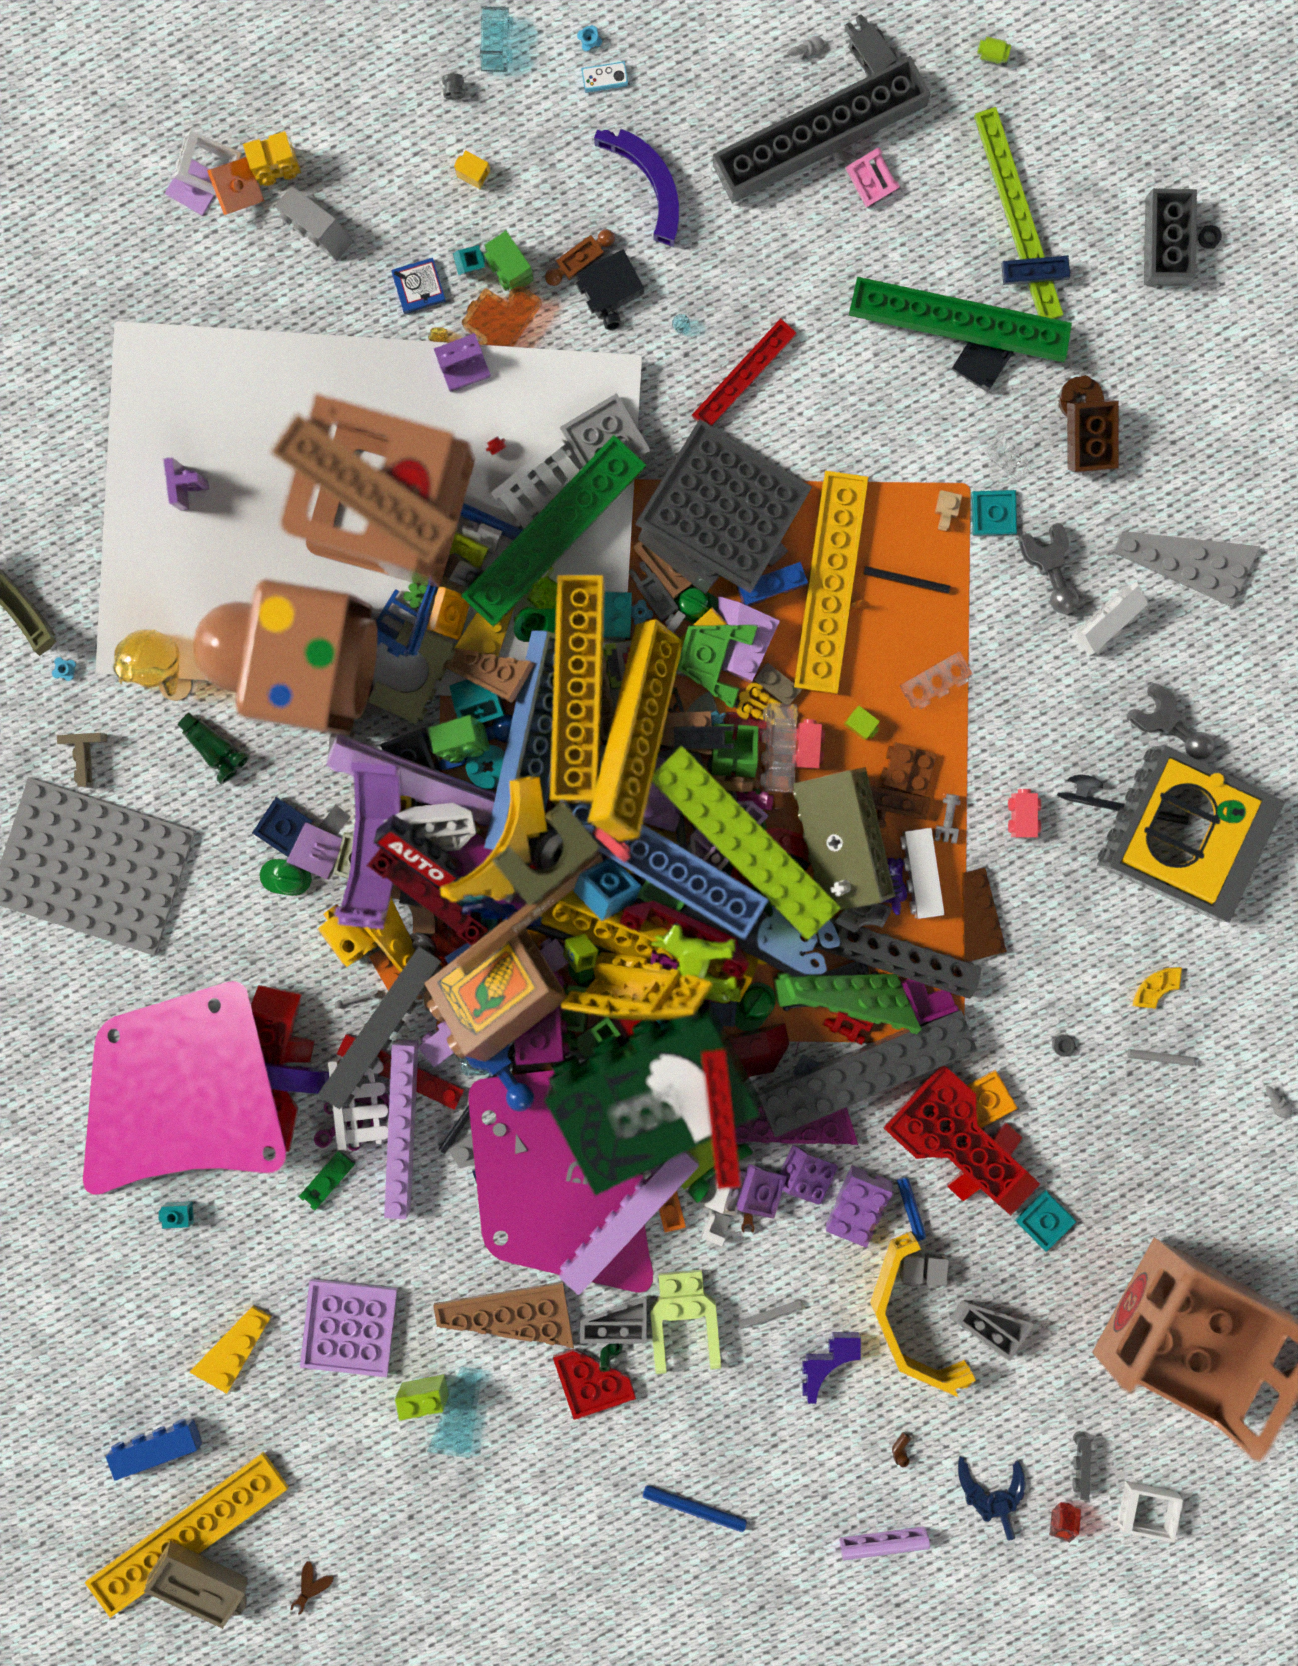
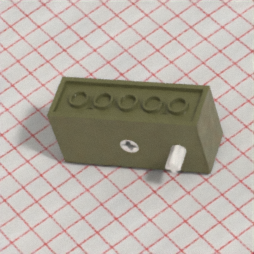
M866 767L793 783V795L799 806L798 817L803 823L804 828L803 839L808 845L809 850L808 861L813 867V881L840 907L839 910L880 903L895 897Z

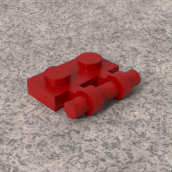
M842 1011L838 1013L831 1012L837 1015L834 1021L827 1017L825 1018L822 1025L830 1028L829 1031L834 1034L839 1033L847 1037L848 1041L852 1043L855 1041L860 1045L865 1040V1037L859 1034L861 1028L869 1032L874 1024L850 1017L848 1013ZM844 1019L854 1024L851 1030L841 1025Z

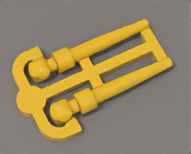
M750 683L745 691L739 694L738 700L740 702L737 706V714L741 718L747 720L749 713H751L753 717L760 718L790 733L799 715L798 712L769 697V694L761 693L763 687L758 683ZM751 688H754L751 692V695L754 697H759L760 700L765 703L768 702L766 706L750 698L749 692ZM747 702L751 704V705L746 704V705L744 706V708H743V711H742L743 704H745V703H747ZM774 705L793 716L790 719L770 707ZM767 714H770L788 724V726H784L783 724L767 716Z

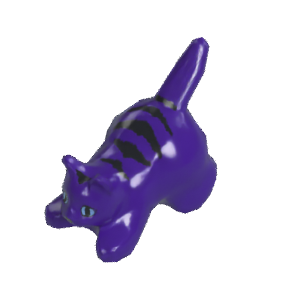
M888 858L887 862L895 897L880 903H891L894 913L899 915L901 911L900 902L905 901L907 898V887L902 880L903 859Z

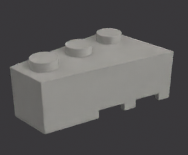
M293 186L288 189L275 205L281 213L279 217L287 225H294L293 228L300 235L307 236L312 244L320 247L336 262L353 243L352 239L333 216Z
M496 1116L485 1124H493L496 1121ZM497 1123L493 1127V1133L499 1137L503 1136L506 1133V1126L502 1123ZM472 1132L452 1144L448 1149L459 1168L475 1165ZM516 1134L515 1154L527 1151Z
M647 1296L582 1317L580 1320V1343L646 1344Z
M961 1300L950 1317L952 1321L1009 1361L1012 1360L1034 1326L1029 1321Z

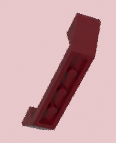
M380 848L366 865L383 879L387 878L457 931L456 934L471 946L478 942L488 929L456 901H450L449 898L443 897L438 888Z
M656 901L626 907L619 921L620 924L637 932H640L644 921L647 920L668 931L674 923H678L681 926L683 936L686 938L702 939L714 943H726L729 940H735V951H732V958H725L721 970L731 976L742 979L749 966V962L734 937Z

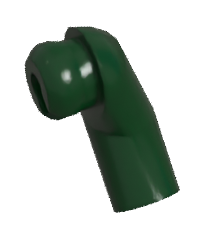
M608 1344L601 1349L600 1371L607 1372L610 1370V1362L621 1353L623 1349L622 1344Z

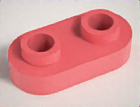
M598 827L591 832L623 863L631 857L628 853L630 849L622 841L617 843L609 834Z

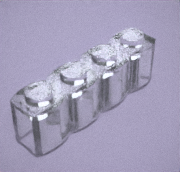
M770 703L763 711V720L766 721L767 727L766 730H763L762 741L766 743V750L762 753L761 758L762 765H765V774L761 775V787H764V792L793 793L796 763L797 704Z

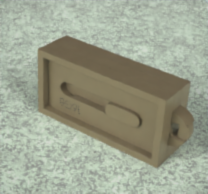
M170 1541L149 1573L144 1592L223 1629L231 1615H240L246 1608L247 1597L245 1594L248 1578Z

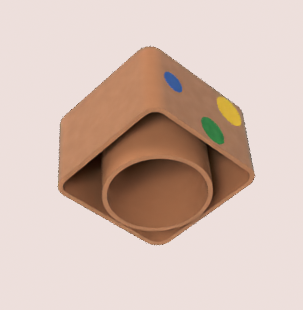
M263 579L254 589L252 603L240 601L224 603L209 611L201 619L193 637V654L199 670L208 681L223 690L237 693L235 706L241 717L327 733L350 735L354 718L359 719L362 716L371 692L378 648L377 624L375 620H371L372 605L353 594Z

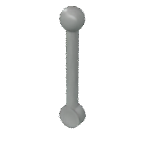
M373 990L369 994L349 1000H338L335 1002V1007L341 1009L343 1005L368 998H377L379 996L378 990Z

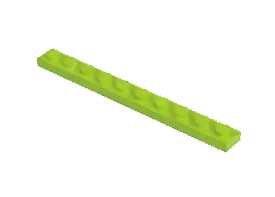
M993 107L975 113V123L1019 258H1043L1045 256L997 108ZM1053 281L1028 283L1038 316L1052 319L1061 318L1063 312Z

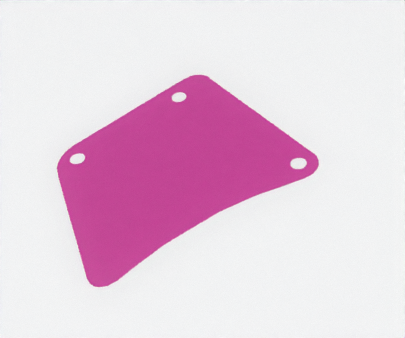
M236 981L222 983L115 1016L102 1025L95 1038L83 1170V1185L87 1192L93 1195L103 1194L143 1178L190 1169L222 1168L273 1173L282 1167L285 1162L286 1150L247 989L244 985ZM212 998L218 999L221 1003V1008L217 1013L211 1012L208 1008V1003ZM111 1029L119 1031L120 1038L116 1043H111L108 1040V1032ZM266 1146H272L276 1151V1156L272 1161H267L263 1157V1149Z
M554 1071L513 1075L518 1083L528 1085L534 1093L532 1106L522 1112L514 1111L508 1106L506 1102L507 1089L499 1077L479 1079L473 1083L469 1090V1112L481 1233L484 1244L490 1253L499 1260L560 1275L562 1271L560 1269L561 1265L568 1258L572 1260L577 1255L575 1253L576 1249L583 1242L587 1244L590 1241V1234L598 1226L600 1228L603 1227L606 1223L605 1218L611 1211L614 1210L616 1212L621 1207L620 1202L627 1194L631 1196L636 1191L634 1187L643 1178V1173L597 1196L593 1194L588 1183L583 1184L584 1175L579 1165L573 1168L571 1180L566 1181L569 1166L576 1160L544 1101L550 1084L548 1079L555 1074ZM487 1110H491L496 1114V1121L491 1125H486L482 1121V1114ZM497 1123H502L506 1126V1133L503 1136L499 1137L493 1133V1127ZM516 1134L527 1151L515 1154ZM575 1178H579L581 1180V1183H576L572 1181ZM645 1225L592 1281L593 1283L635 1293H642L650 1288L653 1282V1269ZM497 1231L507 1233L508 1241L504 1245L495 1244L493 1236Z

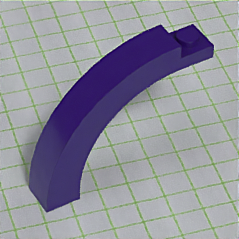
M597 129L594 136L596 147L625 157L634 163L648 178L655 192L659 211L653 240L674 247L679 226V201L674 180L666 164L650 145L636 135L620 129L617 137L609 130L600 131Z
M264 1062L271 1089L318 1094L329 1079V1072L319 1068Z

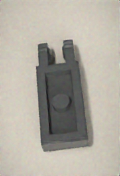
M642 561L639 565L641 570L647 575V578L641 582L633 569L629 570V575L659 620L663 622L671 614L677 612L679 607L655 573H652L645 562Z

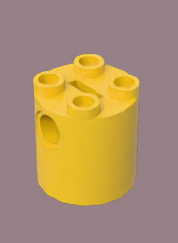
M336 904L323 914L327 921L318 927L317 930L341 963L348 967L378 945L363 927L339 925V917H335V908L339 907Z

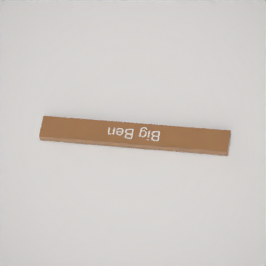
M597 851L594 857L589 860L585 859L579 864L580 867L576 872L567 874L561 879L562 882L554 889L550 888L544 893L542 900L535 904L532 903L530 906L528 904L460 957L456 961L460 972L466 976L575 888L579 874L603 862L602 855Z

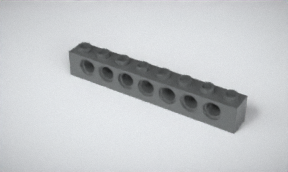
M834 918L829 920L833 923L840 939L839 946L825 948L820 942L818 931L816 932L818 941L814 946L815 948L968 999L977 991L981 967L975 966L971 962H963L954 959L950 955H942L933 952L929 948H921L913 945L911 942L900 941L892 938L890 935L873 932L866 927H860L854 933L835 923L837 919ZM825 933V939L827 941H832L833 936L829 933Z

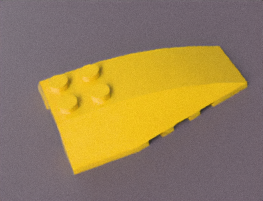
M601 952L596 959L595 967H593L594 981L584 993L571 991L561 1003V1007L579 1013L615 1019L658 1020L694 1014L711 989L712 982L689 974L686 976L680 975L679 971L673 968L670 971L663 969L662 965L656 962L651 965L647 963V959L642 957Z

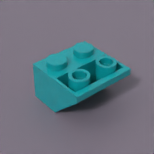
M467 679L449 685L457 718L471 715L477 721L483 723L501 717L506 713L500 696Z

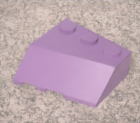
M719 596L717 613L727 623L726 625H759L753 645L730 639L722 666L723 671L751 683L780 621L740 602Z

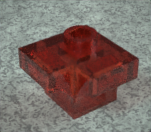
M443 922L431 939L436 944L434 955L442 959L441 963L447 966L448 963L445 957L467 942L456 934L457 931Z

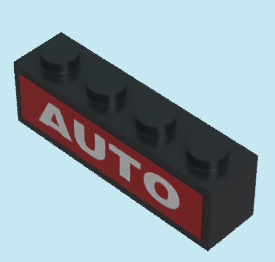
M393 814L377 828L373 843L440 891V887L454 883L460 878L463 864L456 857L444 851L441 846L426 838L423 833L408 825L405 820Z

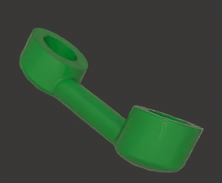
M746 1143L736 1145L738 1161L753 1153ZM715 1165L689 1186L688 1193L697 1204L711 1187L707 1180L716 1174Z

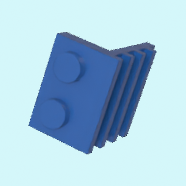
M395 589L375 621L378 631V646L380 643L388 646L386 651L397 658L400 654L407 658V646L396 642L399 632L381 622L384 616L388 615L399 623H404L405 620L389 611L392 603L417 618V612L395 599L399 593Z

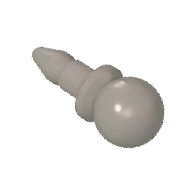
M813 36L809 40H804L802 45L791 48L787 54L790 56L801 54L806 56L818 55L824 49V41L819 36Z
M1266 1086V1093L1271 1099L1270 1104L1274 1108L1275 1114L1281 1118L1288 1117L1292 1112L1291 1104L1283 1096H1279L1275 1089Z

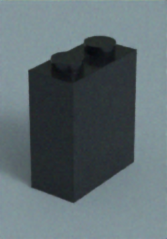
M624 249L577 273L578 282H576V286L580 294L585 293L589 300L586 304L591 314L595 313L598 318L604 316L606 312L610 313L644 294V286Z

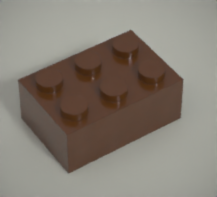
M1106 399L1067 403L1068 470L1082 472L1119 468V400Z

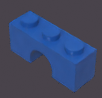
M801 562L760 576L751 593L737 586V590L742 604L750 607L781 593L786 594L805 587L808 581Z

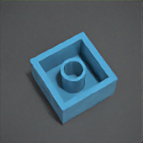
M608 858L580 873L573 891L603 921L634 904L641 885L618 862Z

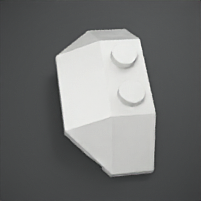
M454 803L409 807L396 814L397 817L405 820L408 825L423 833L433 843L441 846L444 851L460 850L476 834L472 812Z

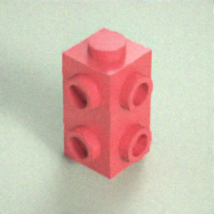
M804 719L803 723L798 724V728H794L793 741H797V749L792 751V763H796L795 768L819 769V764L823 765L824 752L820 751L821 743L825 742V730L822 729V724H817V720Z
M1018 789V793L1011 794V798L1008 799V810L1011 811V820L1008 821V832L1011 833V837H1038V833L1041 832V820H1038V811L1041 810V798H1038V793H1031V789Z

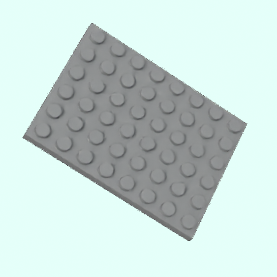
M28 777L0 862V906L154 956L157 954L196 831Z

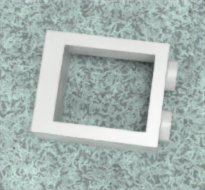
M190 130L184 137L173 178L216 195L211 183L188 174L195 146L229 160V163L240 159L241 152Z
M1125 1481L1117 1525L1124 1533L1175 1543L1176 1535H1179L1180 1532L1179 1518L1180 1514L1184 1512V1501L1177 1491ZM1139 1494L1169 1500L1164 1527L1134 1522Z

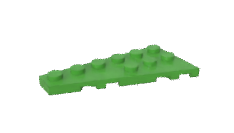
M896 974L788 977L785 981L793 1002L816 1008L820 1005L829 1008L831 1012H846L848 1016L876 1024L881 1022L891 1024L892 1028L898 1030L901 1027L906 1028L913 1034H918L921 1031Z

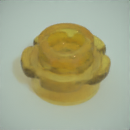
M435 327L430 330L428 339L432 342H448L450 337L447 329Z

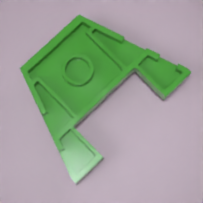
M759 625L688 626L677 669L697 684H701L712 695L720 698L727 706L733 708L740 688L718 681L730 639L753 645Z

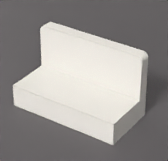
M739 1171L741 1187L728 1189L717 1188L716 1174H714L704 1206L721 1214L736 1216L738 1212L736 1203L746 1172Z

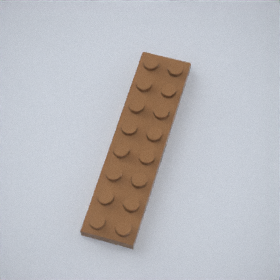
M296 413L270 451L276 458L429 565L457 527L455 523L298 413Z

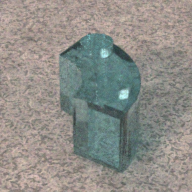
M483 6L480 46L481 71L507 72L508 63L512 64L513 50L509 49L510 31L514 29V18L509 17V7Z

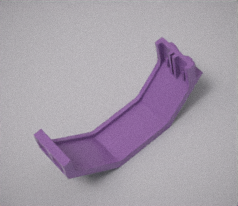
M351 761L350 771L354 773L355 793L353 846L348 882L342 904L335 908V917H339V925L383 929L394 883L387 878L383 879L366 865L380 849V847L373 843L377 828L393 814L396 815L401 812L400 767Z

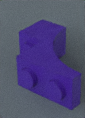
M832 1332V1339H828V1350L832 1354L806 1353V1361H802V1374H806V1382H802V1396H806L808 1404H817L820 1386L833 1369L849 1361L861 1360V1337L859 1332Z

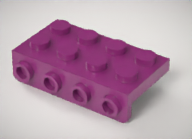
M554 971L553 974L562 989H564V977L560 976V972ZM561 1005L515 1039L516 1065L566 1061V1056H569V1045L564 1041V1034H567L568 1029L567 1021L563 1020L562 1013L566 1009L562 1008Z

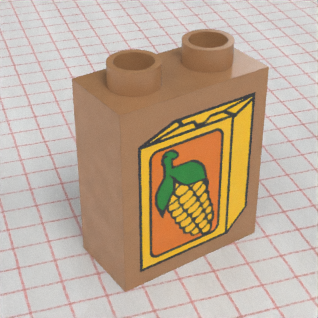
M503 921L424 983L432 996V999L427 1002V1006L439 1022L447 1023L452 1033L447 1037V1043L459 1058L464 1059L467 1056L484 1062L488 1061L560 1006L567 997L526 928L464 976L460 972L456 961L505 922Z

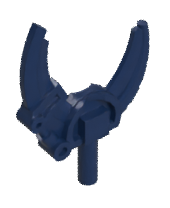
M959 1456L958 1476L962 1489L965 1492L967 1504L975 1507L985 1522H989L993 1517L1000 1516L1007 1540H1014L1015 1534L1008 1513L1016 1511V1506L1025 1494V1475L1020 1462L1017 1460L1012 1464L1013 1475L1008 1490H996L987 1495L984 1493V1489L972 1480L968 1464L964 1462L965 1458Z

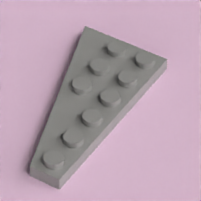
M1123 531L1112 553L1231 607L1236 601L1260 546Z

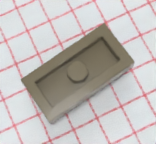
M769 663L764 666L754 679L756 683L760 684L787 707L802 690L794 688V683Z

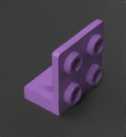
M792 1145L779 1173L787 1176L783 1191L789 1195L820 1205L838 1166L832 1162L810 1155L799 1146Z

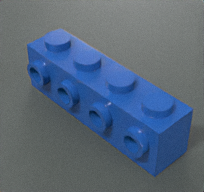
M194 1418L188 1421L181 1419L173 1423L172 1427H159L147 1436L140 1434L129 1443L119 1442L111 1447V1450L105 1457L113 1479L116 1481L195 1452L203 1442Z

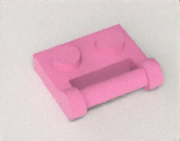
M880 147L845 168L866 208L900 188L898 181L895 182L881 155L883 152ZM873 159L888 186L883 189L869 162Z

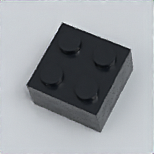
M426 727L380 744L381 749L385 752L436 771L440 769Z

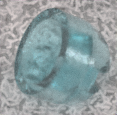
M678 314L673 318L672 325L677 333L685 334L689 331L690 321L686 315Z

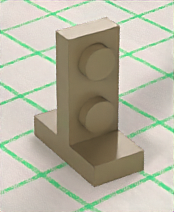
M107 734L57 735V744H75L72 755L73 760L76 761L74 781L77 783V787H93L90 744L107 743Z

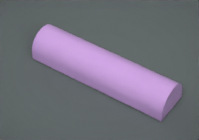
M925 1527L841 1537L839 1539L843 1561L930 1549L929 1537Z

